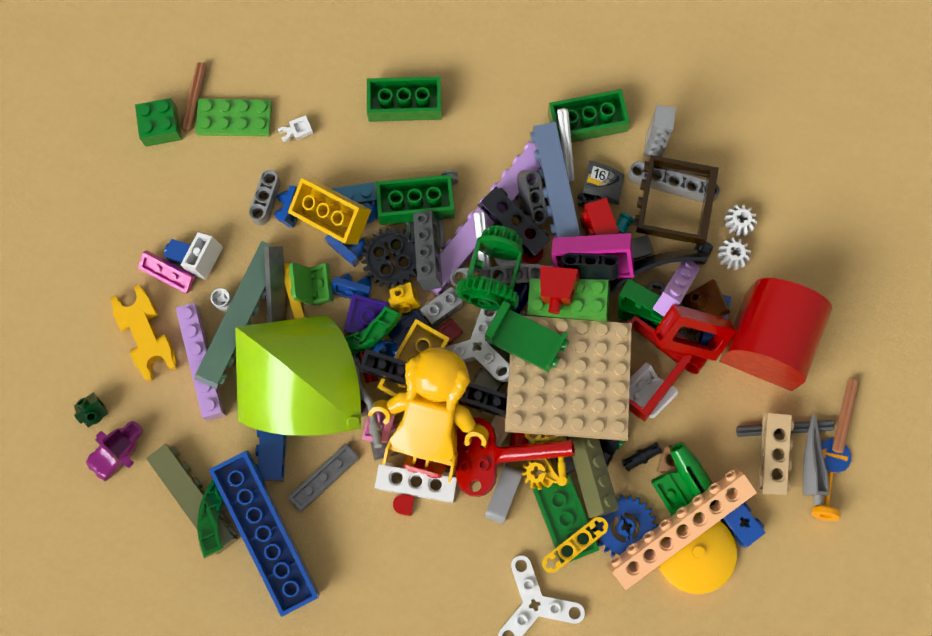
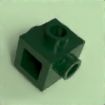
M94 392L86 398H81L74 405L75 418L80 424L84 422L88 428L93 424L99 423L108 414L105 404Z

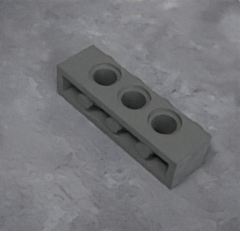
M432 210L414 213L417 281L424 291L443 288L438 221Z

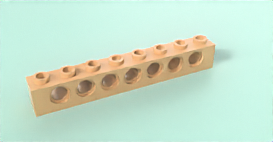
M737 468L731 470L720 481L711 484L707 491L695 496L689 504L679 508L669 519H664L654 530L645 533L638 542L629 545L626 551L614 556L607 566L623 588L627 590L757 492ZM732 488V491L727 494L728 489ZM716 500L715 504L710 506L711 502ZM700 512L699 516L694 518V515ZM684 524L682 529L677 530L680 525ZM664 537H667L664 542H661ZM651 549L648 554H644L646 550ZM635 561L632 566H628L630 562Z

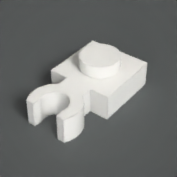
M306 115L290 121V127H280L278 129L280 134L287 133L286 136L282 137L283 142H288L293 136H295L296 140L313 134Z

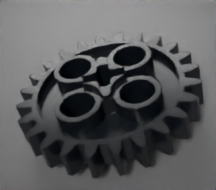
M387 227L386 233H383L380 229L379 236L373 233L374 240L367 239L370 245L363 246L367 252L361 253L363 257H366L361 263L367 265L363 270L370 271L367 277L371 278L374 276L373 283L379 281L380 287L386 283L388 289H390L391 284L397 287L398 283H401V285L405 284V280L412 282L410 276L417 277L414 272L417 270L415 238L410 240V232L405 235V230L402 229L398 233L396 227H394L393 232ZM401 242L402 246L400 249L394 250L392 248L393 244ZM385 243H388L391 253L395 256L394 260L398 266L399 273H396L393 263L388 260L390 256L386 250ZM378 249L384 250L382 257L375 256ZM405 258L408 259L409 264L406 267H401L400 261ZM390 266L391 272L387 275L383 274V268Z

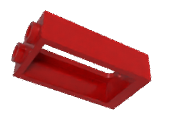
M672 304L652 335L659 347L716 361L736 333V329L727 318ZM682 326L714 334L707 345L674 337Z

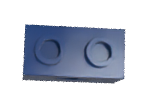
M745 502L721 519V522L729 529L742 548L749 547L766 533L763 530L764 525L762 522L751 515V509ZM744 519L746 521L745 526L741 527L739 524Z

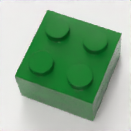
M172 98L135 104L139 139L145 147L182 140L177 106Z

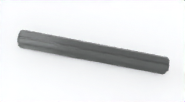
M833 420L817 421L819 432L834 430ZM811 421L794 422V429L791 431V434L808 433ZM762 424L737 426L736 434L738 437L761 436ZM779 428L776 429L774 435L782 434Z

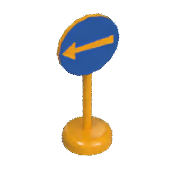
M827 439L821 442L824 462L828 471L829 495H825L824 505L814 506L811 510L813 517L826 521H837L840 519V511L829 506L833 474L845 471L851 462V453L846 445L843 453H836L832 450L834 439Z

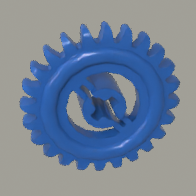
M622 494L620 501L616 498L619 510L599 516L607 521L608 530L598 538L601 539L598 546L605 545L603 552L606 553L610 550L611 558L615 554L620 555L626 551L629 545L638 542L645 533L652 531V528L658 527V524L652 523L656 516H649L653 509L645 510L647 502L639 505L640 498L633 502L632 495H629L628 499L625 500ZM624 513L633 515L639 523V534L634 540L632 534L636 528L635 523L632 519L625 518ZM616 515L618 518L616 532L620 536L625 537L626 543L618 541L611 533V522ZM595 521L594 523L597 524L598 527H595L592 530L595 532L597 530H600L602 532V526L604 525L603 522L598 523L597 521ZM623 522H625L626 525H630L628 533L626 532V530L621 529V526L624 525Z

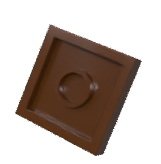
M714 279L686 294L682 299V303L686 308L719 317L730 313L721 290Z

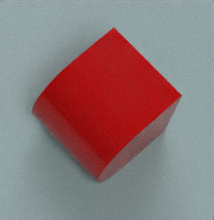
M777 278L758 279L744 295L733 324L736 333L723 350L719 362L789 391L795 390L806 382L831 314L832 304L818 292L798 283Z

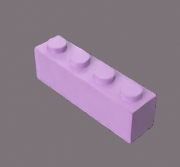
M682 261L654 305L653 310L665 316L672 304L679 305L700 267L693 261Z

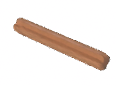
M200 62L195 67L181 128L185 131L192 130L207 68L204 63Z
M850 378L847 381L832 445V450L836 453L844 452L859 387L857 379Z

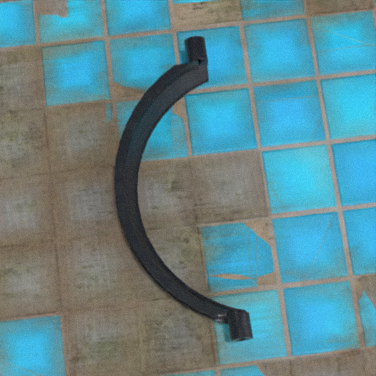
M706 241L704 245L696 244L694 250H678L648 256L634 262V277L656 266L673 262L693 261L696 264L705 265L714 247ZM628 278L609 281L610 296L626 283ZM599 439L607 468L620 440Z

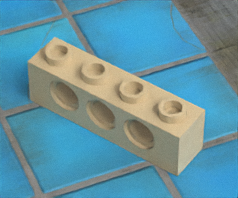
M763 413L758 492L787 495V491L790 490L788 471L791 470L792 461L789 459V452L793 448V440L790 439L791 431L794 429L792 415ZM779 428L782 432V436L779 439H776L774 436V432L776 429ZM778 448L781 454L778 459H775L773 451ZM777 468L779 476L773 479L772 471Z

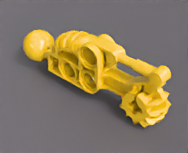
M524 433L525 437L532 441L533 444L566 441L565 436L539 434L535 438L533 434ZM564 457L558 458V472L549 458L528 460L529 464L523 465L527 471H523L521 474L527 475L524 482H530V488L537 486L538 490L543 489V485L549 488L553 483H558L560 486H565L569 483V478L566 476ZM538 470L551 471L550 473L536 474Z

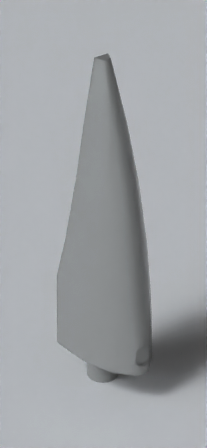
M812 415L803 462V496H814V505H823L822 495H829V479L821 448L817 417Z

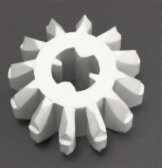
M745 204L740 208L738 205H734L733 209L727 211L728 215H725L724 220L727 221L725 227L731 228L729 234L735 231L736 237L741 233L743 236H747L748 232L754 230L753 226L757 224V221L754 220L756 214L750 213L752 207L746 210Z
M734 237L730 241L725 240L723 246L718 248L721 253L717 256L723 259L720 262L721 265L726 263L728 264L726 266L727 269L733 266L734 270H737L739 267H745V262H749L750 257L748 255L751 253V250L746 249L748 243L742 245V240L739 239L736 242Z

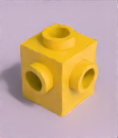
M411 282L398 285L389 290L391 296L389 298L390 306L392 309L395 308L397 312L401 314L408 313L413 309L421 307L417 290Z

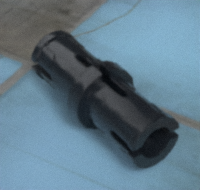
M654 442L652 445L643 450L639 449L634 455L622 460L626 470L630 471L642 463L646 464L649 459L661 454L662 449L660 446L658 447L659 444Z

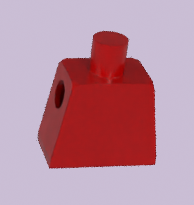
M540 266L541 298L544 303H549V313L560 314L561 305H571L580 279L578 269Z

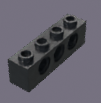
M496 186L477 206L498 226L515 230L520 235L519 238L522 239L524 252L532 259L551 239L544 229H539L534 224L535 221L530 215H525L521 211L522 208L517 202H512L507 197L508 194L505 190ZM498 204H503L506 208V211H499L497 207ZM512 217H516L519 220L518 226L511 222ZM526 230L532 233V239H528L525 236Z

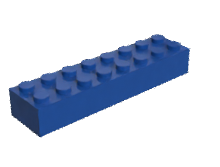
M249 450L209 469L280 616L283 617L319 598L320 593Z

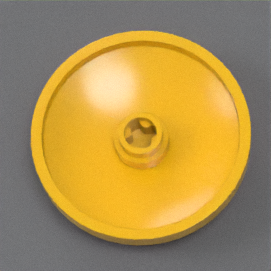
M700 512L696 513L694 518L698 517ZM718 521L660 564L658 568L672 586L683 592L692 594L712 592L724 585L735 569L737 549L734 538L729 529L721 521ZM684 524L680 525L677 530L682 529ZM664 537L661 542H664L667 537Z

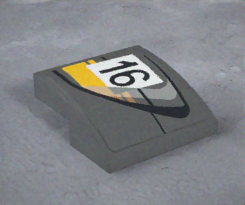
M589 160L583 193L601 196V199L607 198L608 203L619 205L624 175L614 168Z

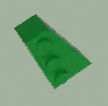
M628 278L619 294L618 319L631 321L636 316L656 330L664 316L653 310L660 296Z

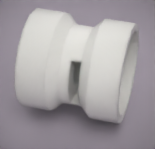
M223 288L214 290L211 294V302L218 310L227 311L233 299L232 296Z

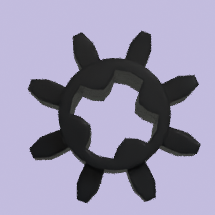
M586 193L578 194L577 198L580 199L578 206L584 208L585 204L597 201L600 196Z

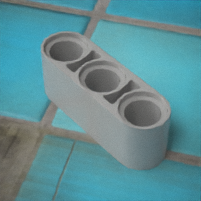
M266 170L262 173L249 209L251 219L259 226L265 225L268 222L280 189V179L273 170ZM271 178H274V179H275L274 182H272V183H267V181H268L269 179H271ZM264 195H269L267 200H261ZM258 212H263L261 217H255Z
M505 463L485 518L502 525L504 524L523 470Z

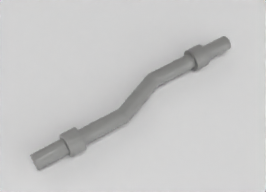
M355 354L352 357L359 378L360 396L368 406L369 412L375 402L362 386L359 371L360 359ZM376 412L374 416L369 417V430L373 436L374 447L381 448L380 433L382 429L381 424L378 423Z

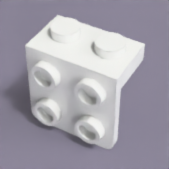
M645 363L630 378L629 398L642 408L645 407L664 382V380L657 376L650 364ZM672 386L649 415L650 418H655L678 395L677 388Z

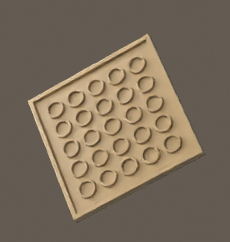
M524 316L560 335H563L564 331L568 332L567 340H569V344L565 351H560L558 355L560 357L559 363L556 368L552 367L549 373L510 354L505 432L627 441L632 323Z

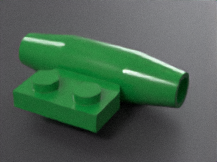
M679 442L670 448L677 471H667L651 480L652 485L671 515L676 513L679 508L689 504L695 496L707 491L709 486L713 484L699 459L683 442ZM716 500L712 501L710 506L714 505Z

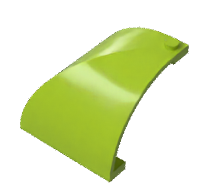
M322 315L235 327L239 422L264 432L298 436L326 435L361 429V399L356 367L343 333L330 317Z

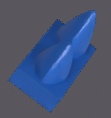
M290 186L289 190L283 191L276 196L284 205L283 208L274 212L278 221L291 228H295L298 219L288 213L297 190L296 186Z
M330 235L325 237L327 244L353 267L359 263L358 258L364 250V239L359 240L358 245L349 244L345 247V243Z
M349 273L340 277L335 276L332 281L333 294L350 299L352 294L370 298L371 280L365 276L356 283L353 282Z

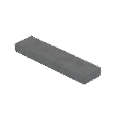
M283 246L264 247L267 323L286 320Z
M346 443L291 493L288 498L302 512L358 461L360 457Z

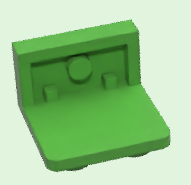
M295 262L289 264V276L292 287L291 295L294 300L313 306L334 301L329 264L324 263L310 268Z

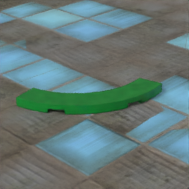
M385 306L380 314L368 324L369 326L366 329L344 336L351 354H358L377 344L391 332L403 315Z
M214 480L211 481L203 495L197 518L198 542L203 558L223 550L218 530V517L224 500Z

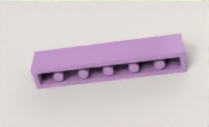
M195 303L176 307L202 418L206 421H211L224 417L226 413L219 385L215 389L195 380V374L209 348L200 308Z

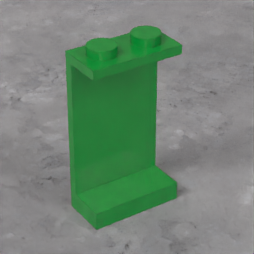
M503 301L485 333V341L549 373L552 367L556 368L558 365L560 351H565L569 344V340H567L568 332L564 331L563 335H560L510 310L511 304Z

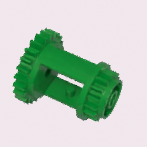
M494 225L482 231L481 236L476 240L466 279L462 278L457 283L455 292L458 298H463V301H468V304H472L475 307L490 311H498L503 301L511 304L510 310L517 308L519 295H517V292H514L524 249L522 248V239L519 238L520 235L515 230ZM479 251L501 260H516L510 286L493 278L472 276L474 267L481 269L483 267L484 261L477 260Z

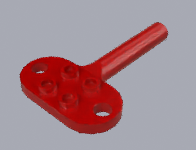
M474 417L475 423H479L488 430L489 438L484 447L481 445L482 441L479 437L472 436L470 445L466 446L465 436L467 433L462 432L460 428L458 429L457 483L460 489L469 496H484L496 484L497 467L500 463L575 456L574 441L566 440L498 447L495 429L492 425L482 418ZM479 481L481 488L479 491L474 492L473 484Z

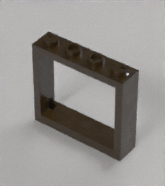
M651 155L649 161H645L643 172H646V177L641 180L640 190H643L642 197H638L637 208H640L639 215H635L633 226H637L636 233L704 245L708 235L719 168ZM654 168L707 177L697 235L643 225Z

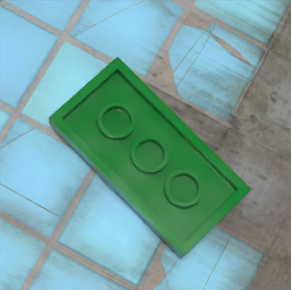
M567 475L569 483L565 486L553 483L549 488L543 485V489L538 490L537 487L532 489L555 548L588 523L570 475ZM587 527L586 530H588L591 533L592 538L594 539L592 530H590V528ZM580 533L577 541L585 545L588 543L589 537L585 533ZM596 541L569 562L599 551ZM565 545L562 547L561 553L564 557H570L573 554V549ZM559 557V560L562 564L564 560Z

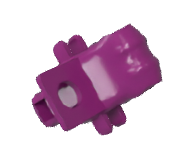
M130 421L125 427L115 429L108 435L100 431L95 439L99 443V447L89 455L86 461L89 470L93 471L98 478L107 481L122 464L130 468L134 462L129 457L135 451L137 440L143 434V428L140 424Z

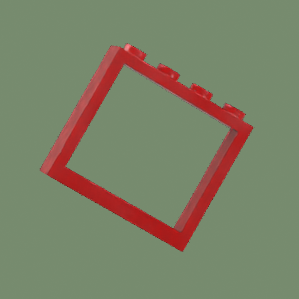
M634 316L631 321L627 320L625 322L632 323L631 333L634 330L678 361V364L644 408L629 398V411L645 422L688 366L693 356L659 347L652 335L655 329Z

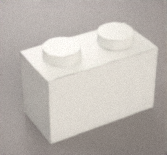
M197 232L181 266L196 277L207 280L223 246L214 237Z

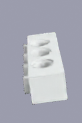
M386 462L385 465L379 464L374 488L386 492L454 503L457 478L453 475L451 482H448L449 473L444 472L441 478H430L426 474L412 473L408 469L396 467L394 463ZM399 473L403 476V479L400 483L395 484L392 482V477L394 474ZM414 477L422 479V484L419 487L412 486L411 481ZM434 480H439L442 483V487L437 491L431 489V483Z

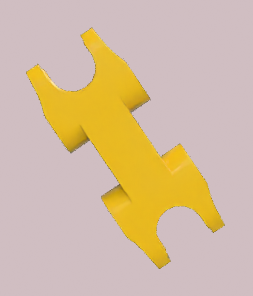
M138 284L134 286L137 298L133 305L123 306L121 300L116 295L110 297L117 325L122 332L130 329L137 344L136 348L129 350L134 365L139 369L145 380L151 382L154 380L151 368L155 361L164 359L172 371L178 369L175 351L168 336L164 334L158 337L150 320L158 316L156 307L143 287Z

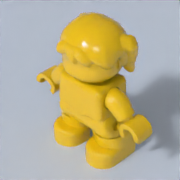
M429 348L420 352L406 363L405 380L407 392H399L388 401H376L370 409L368 416L372 417L376 411H381L385 414L383 422L386 425L393 414L405 411L403 419L395 432L390 436L384 453L383 465L386 464L391 453L396 451L413 456V464L416 463L417 458L426 460L425 467H428L432 461L451 466L448 482H451L458 457L455 425L462 432L467 433L465 436L466 446L470 445L472 436H477L482 441L481 445L485 447L489 433L484 426L476 425L467 408L459 405V399L463 396L470 383L464 360L453 351L443 348Z

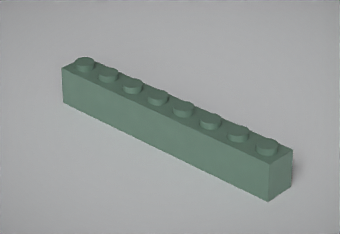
M261 241L195 374V380L217 389L219 384L223 385L227 377L225 371L227 367H232L236 358L233 356L236 350L235 327L252 325L249 321L252 316L256 317L260 306H258L260 299H265L264 247L272 245Z

